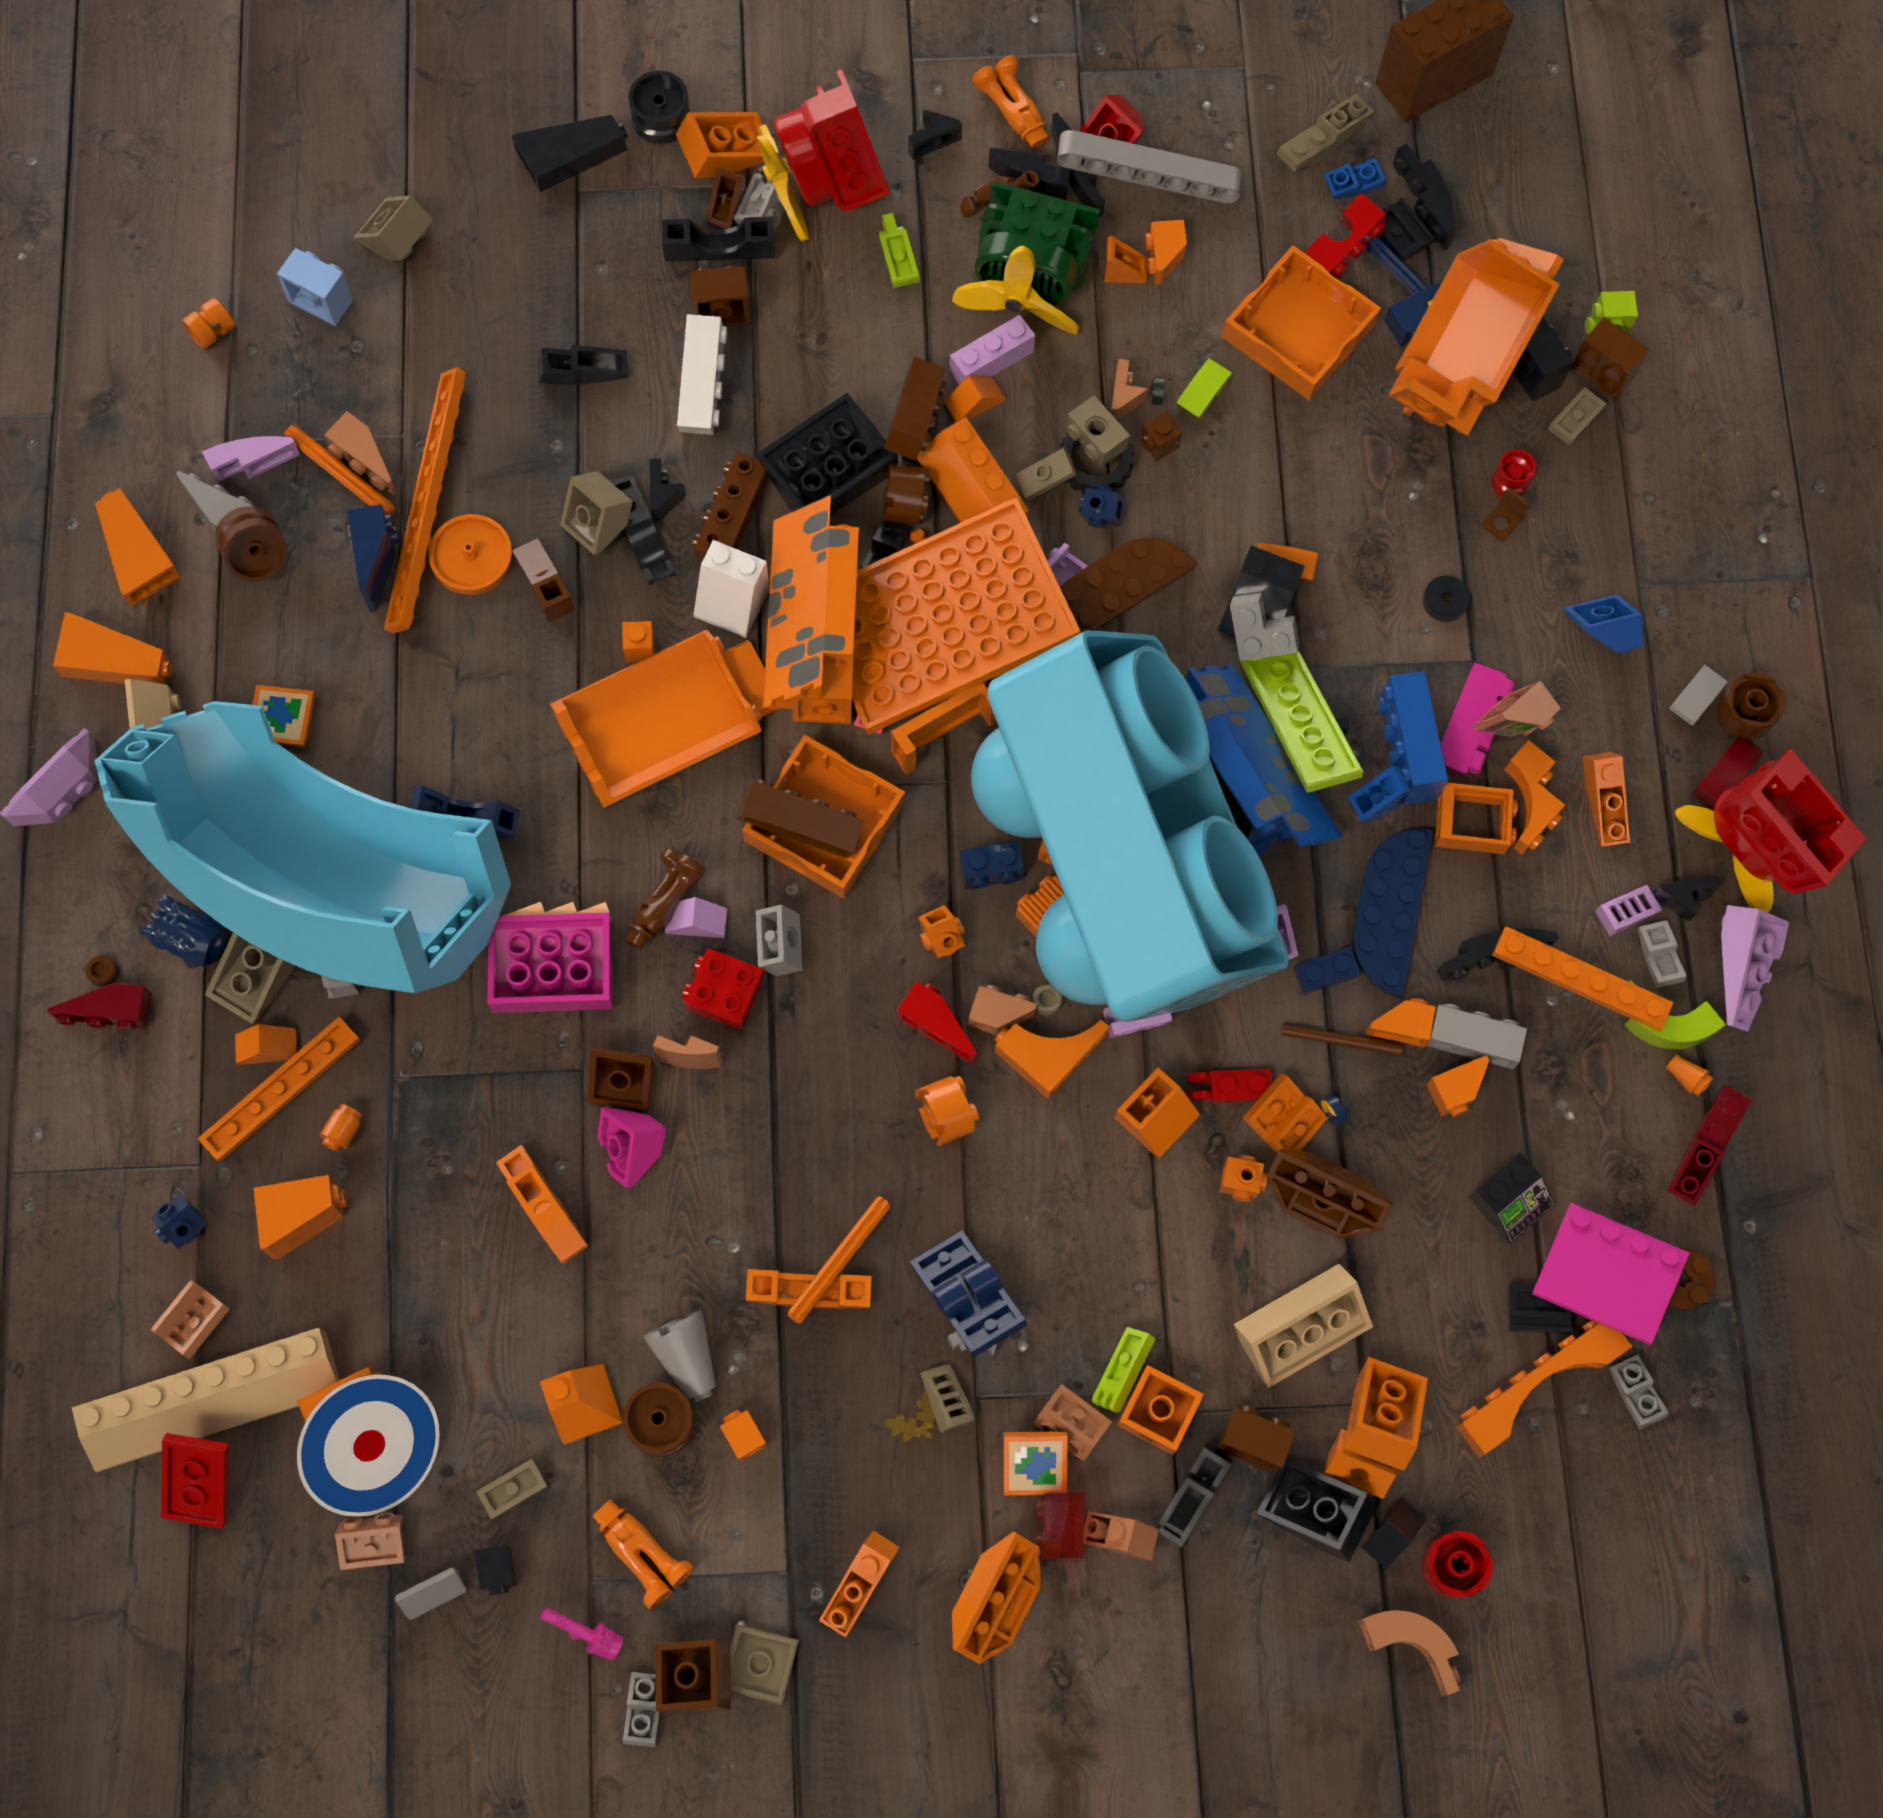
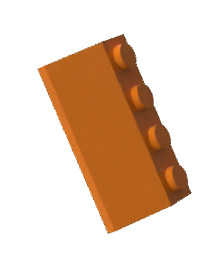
M966 417L939 433L929 442L925 452L920 450L917 460L924 469L930 470L931 481L960 523L1015 497L1018 498L1027 516L1029 509Z

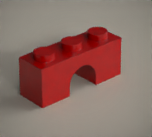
M1361 193L1342 213V224L1351 231V235L1343 241H1334L1323 233L1304 253L1322 265L1334 278L1338 279L1347 270V264L1353 258L1358 259L1367 248L1366 244L1372 238L1377 239L1386 228V213Z

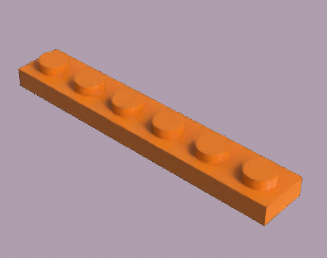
M1507 926L1503 929L1492 954L1494 957L1659 1032L1663 1029L1673 1005L1672 1001Z
M338 1017L197 1139L219 1163L222 1162L361 1040Z

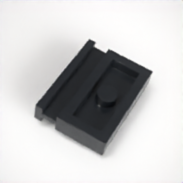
M1400 198L1395 204H1390L1382 209L1386 213V228L1380 237L1402 261L1423 250V247L1433 243L1435 237L1403 198Z
M1508 1286L1509 1332L1573 1333L1572 1311L1533 1295L1535 1286Z

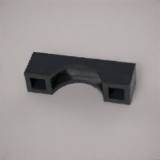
M773 216L745 217L737 226L723 230L706 229L696 225L690 219L662 220L665 261L775 258Z

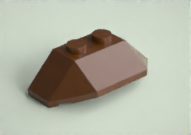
M1280 1149L1267 1175L1284 1213L1338 1239L1380 1231L1393 1205L1367 1179L1311 1152Z

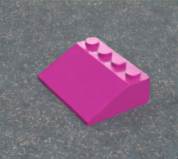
M610 914L499 916L488 943L487 1004L492 1013L613 1009Z
M1571 1203L1532 1294L1651 1346L1687 1261L1689 1252Z

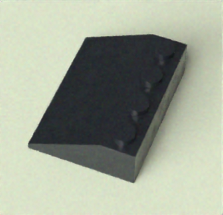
M845 393L756 454L757 460L791 512L831 495L830 516L885 479L889 464L898 465V454L884 449L886 439L848 393Z

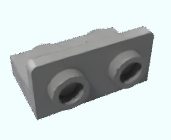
M754 173L734 216V220L737 224H740L745 217L773 216L775 233L785 208L779 199L773 182L766 180L767 183L764 184L761 174Z

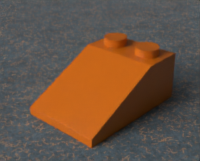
M758 112L688 113L676 132L694 178H715L718 167L737 172L765 163L756 139L759 136L758 127L763 125Z

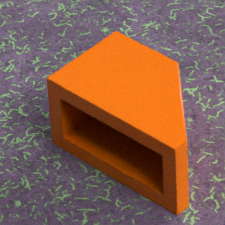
M1417 998L1410 999V1001L1405 1000L1371 1022L1365 1036L1425 1048L1431 1038L1436 1006L1428 1005L1427 1001Z
M1487 1055L1434 1076L1426 1084L1442 1117L1451 1114L1454 1118L1469 1111L1468 1106L1477 1096L1489 1063Z

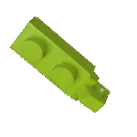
M893 213L882 215L884 231H879V241L892 287L897 288L919 283L920 277L906 229L903 226L897 227Z

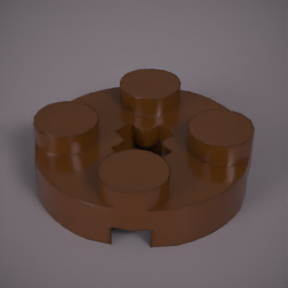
M1679 1248L1689 1252L1682 1270L1689 1277V1282L1685 1283L1684 1287L1680 1286L1679 1281L1677 1282L1667 1307L1686 1311L1707 1301L1713 1291L1714 1274L1707 1257L1689 1248Z

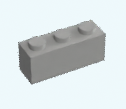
M1443 1004V1006L1438 1005L1435 1009L1431 1038L1426 1046L1472 1059H1478L1487 1055L1489 1063L1514 1069L1520 1062L1527 1028L1520 1027L1519 1023L1513 1020L1503 1019L1498 1021L1490 1019V1016L1483 1012L1475 1011L1468 1013L1461 1011L1459 1006Z

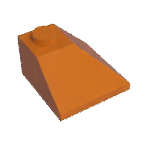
M604 1364L569 1370L540 1381L550 1414L563 1445L623 1424Z

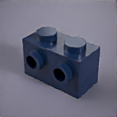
M1019 841L960 850V867L964 889H982L993 884H1013L1023 880L1024 866Z

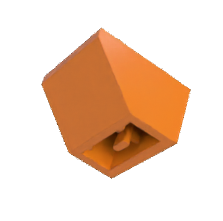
M1158 1067L1117 1110L1114 1119L1160 1159L1200 1117V1114L1181 1087Z

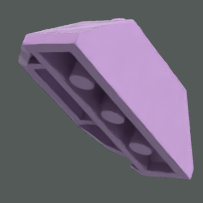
M84 728L78 736L68 741L10 800L9 805L0 812L12 826L56 823L60 818L69 814L72 805L80 797L86 796L92 790L93 784L97 781V768L94 761L97 759V741L90 732Z

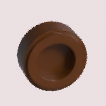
M96 956L86 966L87 978L98 987L110 985L118 977V966L108 956Z

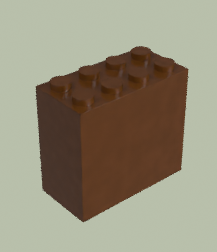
M1437 0L1391 26L1375 84L1406 123L1493 75L1514 16L1501 0Z

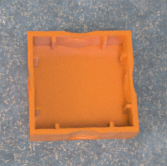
M1292 245L1269 271L1264 282L1251 292L1226 319L1222 338L1310 401L1374 328L1381 307L1350 285L1334 278L1322 265Z
M804 734L783 766L780 777L773 788L781 791L786 789L796 791L802 795L801 798L809 801L813 799L824 801L829 804L831 809L837 811L840 809L854 812L857 818L864 820L854 854L848 858H843L748 823L742 829L744 842L845 899L905 805V791L870 771L853 766L840 754Z

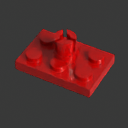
M171 1433L165 1434L162 1439L161 1518L220 1529L224 1528L227 1523L229 1444Z

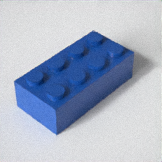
M1425 671L1392 675L1389 677L1386 686L1383 687L1381 697L1378 698V710L1380 715L1384 714L1386 722L1383 726L1385 741L1390 742V767L1398 766L1411 789V792L1402 798V804L1436 801L1447 784L1448 778Z

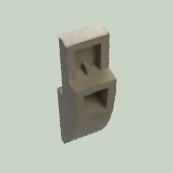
M1355 94L1321 115L1314 126L1281 145L1276 155L1294 172L1306 165L1311 168L1349 139L1373 116L1375 111Z

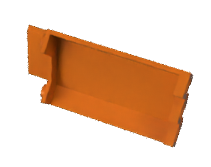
M704 630L550 704L565 737L574 751V755L589 779L591 787L603 808L762 732L758 721L762 720V717L779 710L763 708L765 668L751 642L746 640L725 650L718 636L713 637L708 630Z

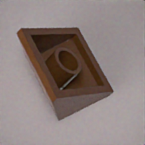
M592 1047L588 1102L648 1111L656 1070L653 1057Z

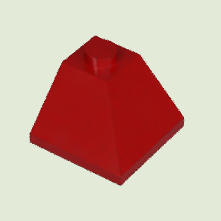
M1105 95L1079 132L1136 144L1145 130L1139 113L1121 95Z

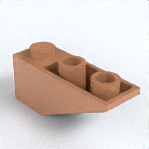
M346 411L324 435L329 445L327 449L337 459L340 460L343 457L347 460L349 466L357 474L362 475L364 473L371 478V483L382 492L387 490L394 496L396 490L369 427Z

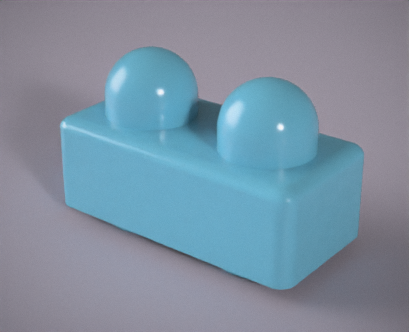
M1086 630L991 681L987 695L999 728L995 729L984 740L975 755L971 770L972 792L980 811L995 827L1013 836L1023 838L1042 837L1064 894L1048 907L1040 921L1036 935V955L1043 975L1055 990L1066 998L1086 1005L1107 1004L1116 1018L1121 1021L1131 1022L1193 1009L1288 967V954L1277 928V906L1268 875L1253 846L1237 828L1209 759L1208 732L1198 702L1185 678L1170 661L1165 648L1155 636Z

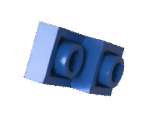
M1376 158L1352 168L1349 163L1324 174L1334 199L1356 196L1386 186L1385 177Z

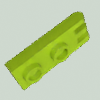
M1130 1327L1126 1328L1092 1397L1094 1405L1102 1406L1116 1413L1122 1410L1156 1340L1153 1336Z

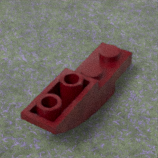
M1726 1085L1721 1087L1709 1111L1705 1112L1688 1144L1667 1189L1668 1192L1696 1206L1723 1158L1724 1150L1752 1101L1751 1099Z

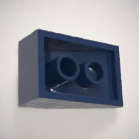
M382 504L347 510L359 589L370 612H374L377 609L396 556L394 544L399 543L397 528L393 525L392 516L385 513Z

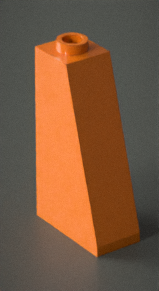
M120 488L114 492L106 493L101 500L95 503L120 591L131 607L181 577Z
M64 613L53 667L61 677L125 684L126 679L166 684V679L170 678L172 663L163 650L72 613Z

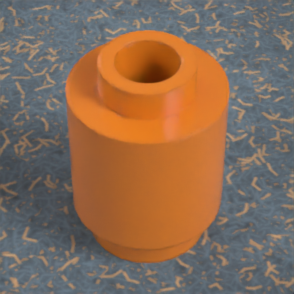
M340 1104L338 1109L333 1110L319 1134L324 1139L322 1144L336 1152L340 1148L346 1150L361 1125L360 1119L362 1114L347 1105Z

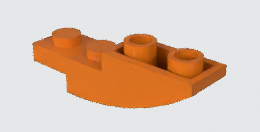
M522 1145L496 1162L517 1200L562 1264L588 1247V1244L564 1206L554 1195L527 1150Z

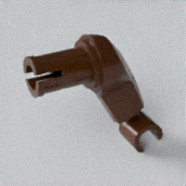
M1027 170L1018 179L1006 176L992 178L974 190V197L967 196L962 200L960 206L963 217L975 215L978 212L976 204H979L981 208L988 206L992 181L1030 191L1039 182L1037 174L1032 170Z

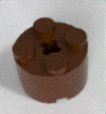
M889 464L886 477L889 481L884 491L883 521L913 525L923 524L924 513L927 512L928 495H925L926 486L928 487L930 470L920 467Z
M1747 673L1736 679L1723 694L1718 704V715L1722 729L1736 737L1740 736L1745 739L1763 737L1776 724L1785 711L1786 696L1784 691L1779 689L1772 677L1763 673Z

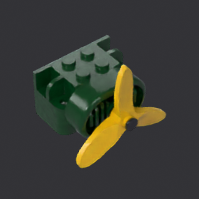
M992 181L990 202L983 213V222L979 232L978 255L974 266L975 273L981 282L969 283L958 287L954 292L952 301L962 308L971 310L997 311L1006 308L1012 312H1019L1021 309L1028 310L1057 328L1077 335L1079 326L1052 305L1062 303L1069 297L1071 290L1082 286L1095 248L1100 209Z

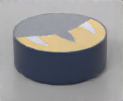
M1330 1095L1321 1100V1109L1333 1126L1337 1127L1347 1121L1346 1109L1336 1096Z

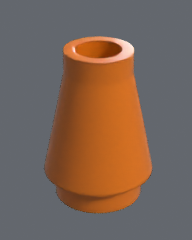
M1678 1054L1673 1057L1666 1067L1690 1095L1694 1093L1698 1097L1701 1096L1714 1079L1708 1074L1709 1070L1683 1059Z

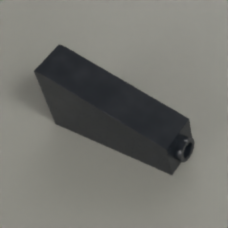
M612 114L512 135L515 152L539 192L627 151L625 139L628 138L627 132L622 123H616Z

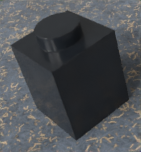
M506 1544L474 1551L480 1590L489 1591L490 1596L508 1593V1587L516 1585L511 1547Z

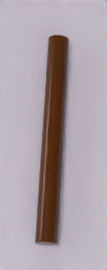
M1283 1024L1282 1036L1399 1056L1402 1054L1403 1044L1289 1024Z

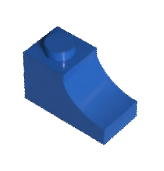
M1391 766L1348 796L1361 822L1376 821L1401 805L1399 801L1411 792V789L1398 766Z

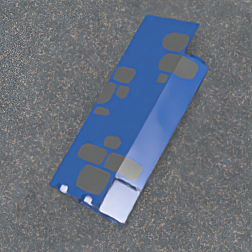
M1226 664L1221 669L1217 665L1204 666L1200 672L1195 667L1189 668L1185 680L1198 702L1206 724L1209 738V758L1252 825L1248 841L1253 846L1257 855L1267 851L1270 848L1269 844L1278 839L1280 842H1284L1292 836L1300 848L1336 841L1343 837L1314 791L1306 792L1273 726L1234 665Z

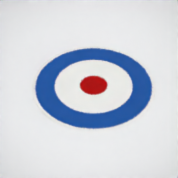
M390 1375L364 1376L344 1383L334 1389L313 1409L305 1422L299 1438L297 1466L301 1481L307 1492L324 1508L346 1516L378 1514L404 1501L425 1480L437 1455L440 1436L439 1423L432 1403L414 1384Z

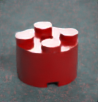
M1464 1531L1450 1532L1434 1539L1425 1549L1422 1557L1423 1578L1437 1594L1450 1599H1461L1472 1596L1486 1587L1492 1576L1493 1561L1485 1547L1486 1545L1480 1538ZM1458 1558V1564L1463 1566V1569L1455 1572V1567L1451 1565V1561Z

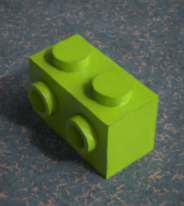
M1635 291L1601 292L1597 302L1592 305L1590 316L1585 320L1586 334H1590L1603 317L1629 334L1638 317Z

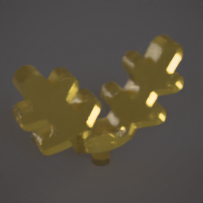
M926 1390L922 1394V1400L919 1399L916 1402V1406L923 1410V1412H917L916 1419L924 1422V1424L917 1428L914 1418H910L908 1424H906L901 1414L896 1417V1420L888 1418L885 1426L892 1429V1437H897L901 1432L904 1433L903 1442H908L913 1436L918 1438L922 1434H924L927 1440L932 1437L928 1430L933 1426V1421L936 1418L934 1412L932 1413V1407Z

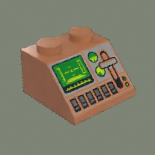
M1538 681L1507 694L1472 727L1475 731L1513 737L1523 733L1526 736L1537 727L1540 730L1548 727L1554 722L1553 716L1561 708L1544 684Z

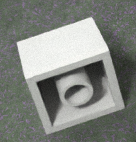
M713 540L701 563L694 617L746 638L770 590L767 562Z

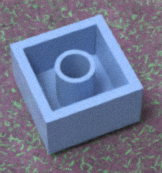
M295 248L277 273L289 303L335 327L354 301L342 269L335 264L330 263L328 265L320 261L315 254L309 251L304 253Z

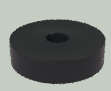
M1448 575L1439 576L1430 581L1423 594V606L1426 612L1432 618L1441 622H1452L1464 615L1470 603V592L1465 583L1456 577ZM1442 596H1448L1451 601H1444Z

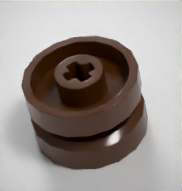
M253 506L239 507L227 513L219 521L215 531L216 545L229 571L236 577L250 582L262 581L275 575L283 567L288 556L287 543L273 516L264 509Z
M651 1383L640 1387L629 1397L623 1410L622 1423L627 1437L639 1451L652 1457H667L678 1453L689 1443L695 1429V1415L689 1400L678 1388L667 1383ZM656 1415L658 1417L664 1415V1421L659 1425H656L653 1418Z

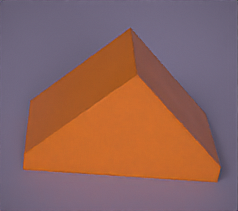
M1109 236L1105 253L1104 282L1146 283L1148 257L1114 236Z
M968 375L944 400L943 404L956 423L964 417L969 420L1005 402L1006 398L992 376Z
M257 1024L235 1034L236 1064L289 1060L298 1052L297 1030L294 1028Z

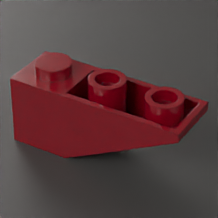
M113 983L49 1007L47 1013L56 1019L58 1024L74 1026L75 1022H83L92 1028L103 1029L105 1025H115L119 1030L135 1031V1028H146L152 993L142 985Z

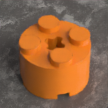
M948 1076L915 1091L916 1100L922 1098L924 1105L919 1108L923 1123L932 1139L939 1138L937 1141L938 1146L973 1133L975 1129L974 1122L979 1120L974 1104H968L964 1094L966 1093V1086L960 1076L955 1078Z

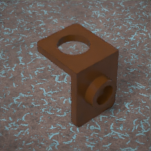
M1508 488L1499 505L1482 522V527L1503 542L1523 521L1530 503L1513 489ZM1504 517L1509 523L1508 528L1505 530L1496 529L1493 525V519Z

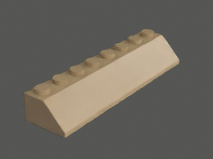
M318 1327L72 1407L79 1440L95 1472H100L162 1452V1439L166 1433L201 1439L299 1407L297 1400L339 1381L327 1333Z

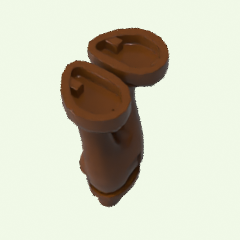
M668 848L664 849L660 858L667 868L665 876L637 909L633 917L634 924L630 923L629 928L631 931L626 937L625 942L641 949L647 939L652 940L659 929L667 925L669 915L692 885L701 879L706 871L701 864L685 854L678 855Z

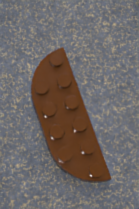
M1140 538L1119 546L1069 578L1060 589L1081 633L1086 630L1095 631L1187 573L1197 564L1188 553L1173 543L1156 538Z

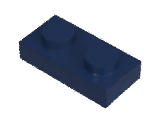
M1350 946L1296 964L1293 968L1304 995L1361 975Z

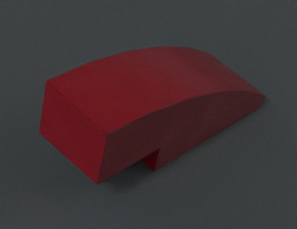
M1739 736L1691 794L1714 811L1720 795L1728 788L1738 785L1764 752L1748 739Z

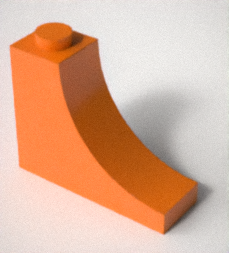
M1100 1020L1093 1027L1078 1035L1066 1038H1048L1028 1032L1015 1023L1010 1029L1005 1027L996 1036L995 1041L997 1043L994 1052L1049 1099L1108 1035L1110 1027L1103 1020Z

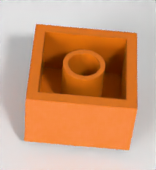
M1147 1365L1116 1426L1173 1455L1177 1451L1204 1394Z

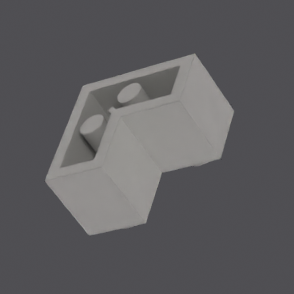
M1262 592L1234 596L1232 598L1230 608L1240 661L1298 653L1300 642L1295 615L1266 620Z

